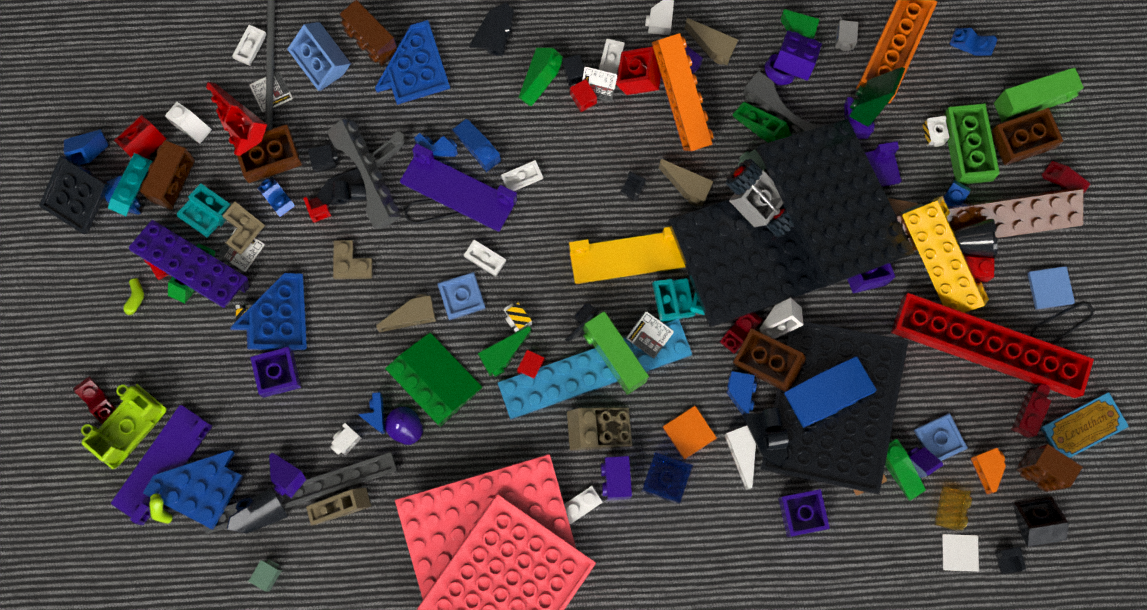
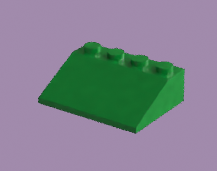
M431 333L400 354L385 368L439 427L443 426L483 388Z

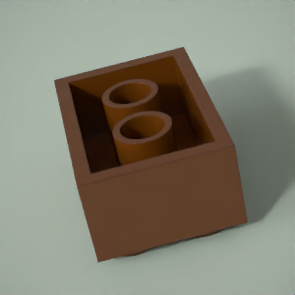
M357 0L340 13L341 24L345 28L344 32L348 37L355 38L358 47L362 51L366 50L369 53V58L374 63L378 62L383 66L393 57L397 50L394 37Z
M1049 108L997 125L991 131L993 141L1004 166L1056 149L1064 142Z
M287 124L265 131L262 142L242 155H237L243 176L248 183L302 166L292 132Z
M164 140L157 150L155 161L149 166L147 178L141 183L140 192L152 203L172 210L195 159L186 148Z
M751 329L733 363L737 368L755 375V377L786 392L792 387L806 357L802 352Z
M1049 444L1027 450L1016 470L1021 473L1020 476L1024 479L1037 483L1039 489L1050 492L1071 487L1083 467Z

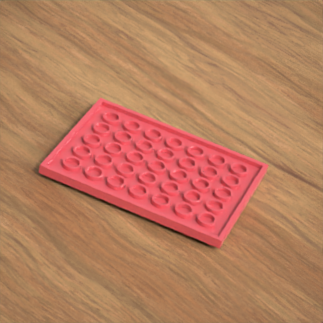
M550 454L395 499L422 599L425 598L497 494L576 548Z
M497 494L416 610H564L596 562Z

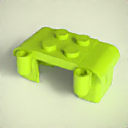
M136 384V387H128L126 385H119L116 392L121 396L120 399L123 402L99 429L89 424L81 428V433L85 436L81 444L111 469L117 468L132 453L167 411L166 407L138 384Z

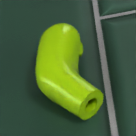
M138 278L129 281L131 296L123 307L127 315H133L144 298V292Z
M158 493L151 495V501L149 502L151 518L169 524L172 521V515L163 509L164 502L161 495Z

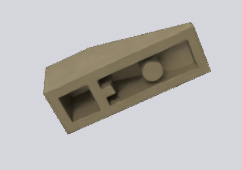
M687 18L684 29L714 62L720 65H728L738 39Z
M661 159L659 169L682 196L694 206H703L713 181Z
M427 294L415 296L416 298L409 300L377 324L378 331L385 332L435 322L436 318L431 296H427Z
M358 488L306 506L312 526L369 508L371 503L367 489Z

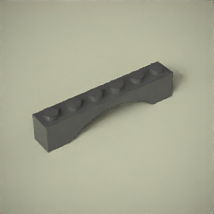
M760 71L746 85L743 92L745 98L759 105L762 111L785 121L789 130L794 135L823 126L807 122L794 115L780 100L774 82Z
M341 119L327 133L334 147L347 154L354 161L362 175L367 198L366 213L373 228H387L401 217L398 207L394 203L390 191L382 179V174L378 170L374 158L358 130V125L354 120Z

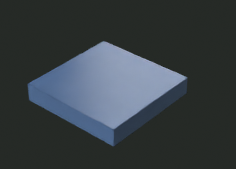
M1067 266L1027 273L1035 310L1075 303Z
M474 272L437 283L449 320L486 309Z
M950 413L914 429L921 446L926 447L940 461L968 449Z

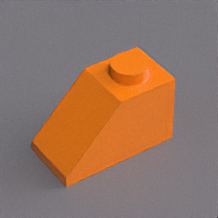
M998 448L971 458L986 494L997 492L1006 467L1004 454Z

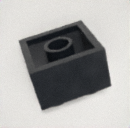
M1052 496L1014 503L1019 531L1028 547L1067 540L1069 522Z

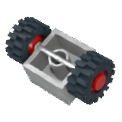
M752 159L741 162L738 167L734 168V171H731V175L725 181L734 192L729 201L754 227L766 225L775 236L784 235L786 231H790V228L794 227V224L772 179Z

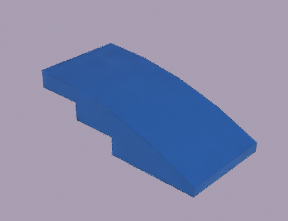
M854 357L786 391L784 394L804 428L875 393L876 388L858 357Z

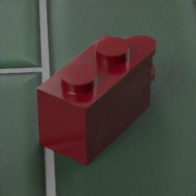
M1042 384L1037 386L1032 393L1025 396L1011 430L1027 438L1037 436L1052 401L1047 398L1050 393L1048 385Z

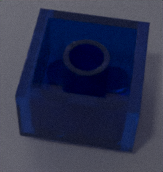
M655 452L641 492L680 504L693 465Z

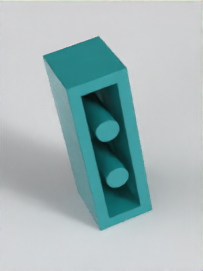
M136 153L133 154L110 199L108 209L127 216L140 190L142 181L149 173L151 160Z

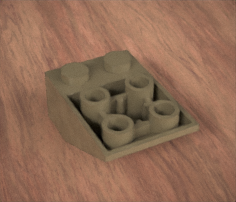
M577 408L567 412L570 451L632 446L629 408Z

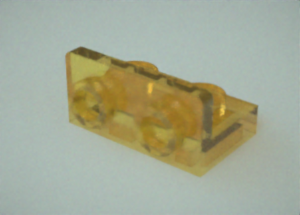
M943 486L935 525L955 531H962L966 528L968 523V516H966L967 508H970L972 503L970 491H961Z

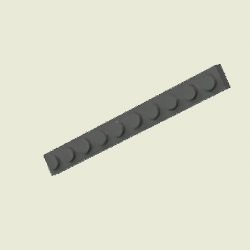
M390 452L308 479L292 498L286 494L282 496L275 490L273 492L283 509L398 471L393 455ZM238 503L226 506L213 530L204 526L205 533L210 534L227 528L229 516L237 512L236 505Z

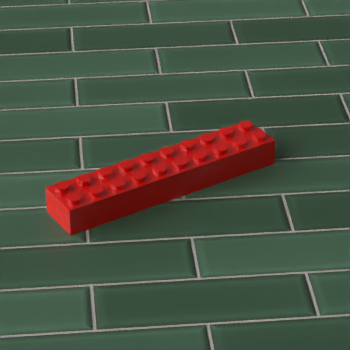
M910 293L902 297L891 333L1032 384L1038 386L1046 384L1050 390L1074 399L1084 395L1094 361L1093 358Z

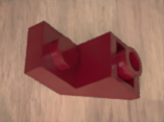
M1054 161L1050 163L1042 174L1044 180L1060 185L1062 190L1081 187L1084 194L1090 186L1087 180L1069 166Z
M755 313L740 317L721 339L720 343L735 354L744 343L751 329L755 330L763 319Z
M90 376L73 388L74 392L87 404L89 412L101 424L116 410L104 391Z

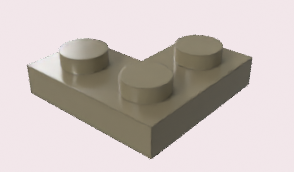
M235 201L222 215L224 219L237 228L225 244L239 255L245 251L265 226Z
M353 240L334 241L333 278H373L372 258L354 259Z

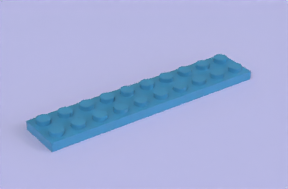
M679 319L665 323L674 333L655 358L650 357L626 339L627 337L623 338L646 372L692 356ZM594 348L540 367L534 379L520 374L498 382L510 420L618 381Z

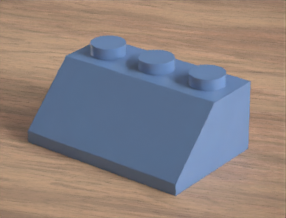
M320 22L304 24L287 49L318 91H321L342 77L351 65L350 61Z

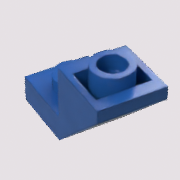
M956 28L950 45L975 56L992 55L997 38L995 36H978L972 28Z
M420 133L414 137L416 144L433 151L434 157H456L458 155L457 145L450 138L447 140L442 136L434 144L428 136L423 137Z
M273 177L264 180L258 187V190L279 217L295 206Z
M954 180L943 197L947 207L962 205L971 189Z

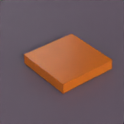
M696 406L662 427L684 460L717 439Z

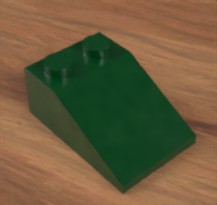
M900 67L869 79L864 86L860 85L855 93L857 98H854L849 107L852 109L849 117L869 127L895 95L905 68Z

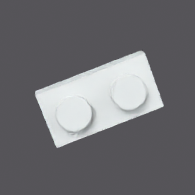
M248 25L232 57L251 66L267 35L266 32Z
M606 39L599 70L617 74L624 42Z
M532 161L502 174L501 178L506 188L516 191L543 179V176L536 161Z
M476 240L471 243L464 254L465 258L495 277L506 262L505 258Z
M592 486L564 504L569 524H572L603 503Z

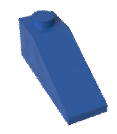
M465 119L452 129L486 172L501 162L499 152L468 119Z

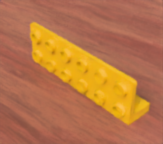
M940 196L929 204L904 213L903 218L942 304L965 313L985 306L989 298L982 282L976 284L946 218L950 211L943 196Z
M665 227L663 232L658 234L589 244L588 239L569 242L575 284L685 268L670 227Z

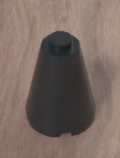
M986 219L952 230L962 253L989 257L997 255L998 243L997 237H995L996 225L994 219Z

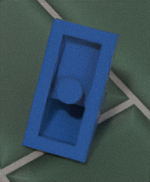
M380 392L372 393L373 398L369 400L370 410H374V413L358 415L381 434H385L383 395Z

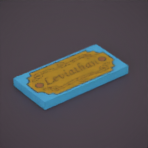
M1108 392L1042 426L1040 429L1050 446L1071 458L1129 426Z

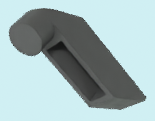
M395 132L389 141L371 154L377 168L397 154L402 148L405 139L401 132Z

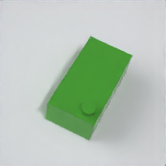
M1071 68L1006 89L994 102V105L1003 123L1069 102L1077 97L1084 87L1076 68Z
M986 104L948 107L943 116H946L950 137L947 142L955 181L962 185L994 181L1000 172Z
M605 311L585 323V334L583 335L589 345L593 344L627 395L647 382L648 374Z

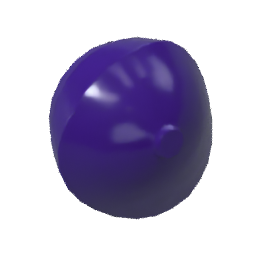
M778 54L771 55L765 63L766 76L775 85L779 86L793 82L795 79L794 75L773 68Z
M408 407L396 408L386 418V432L392 439L402 444L411 445L415 443L423 433V427L418 415Z

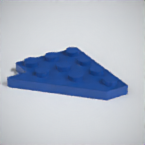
M428 20L410 25L375 87L377 93L392 88L397 105L450 89Z
M282 274L230 327V330H247L248 349L278 350L289 347L291 350L307 349L303 274Z
M230 450L153 475L143 494L149 497L155 493L160 494L164 505L213 530L243 476L227 468L235 454Z

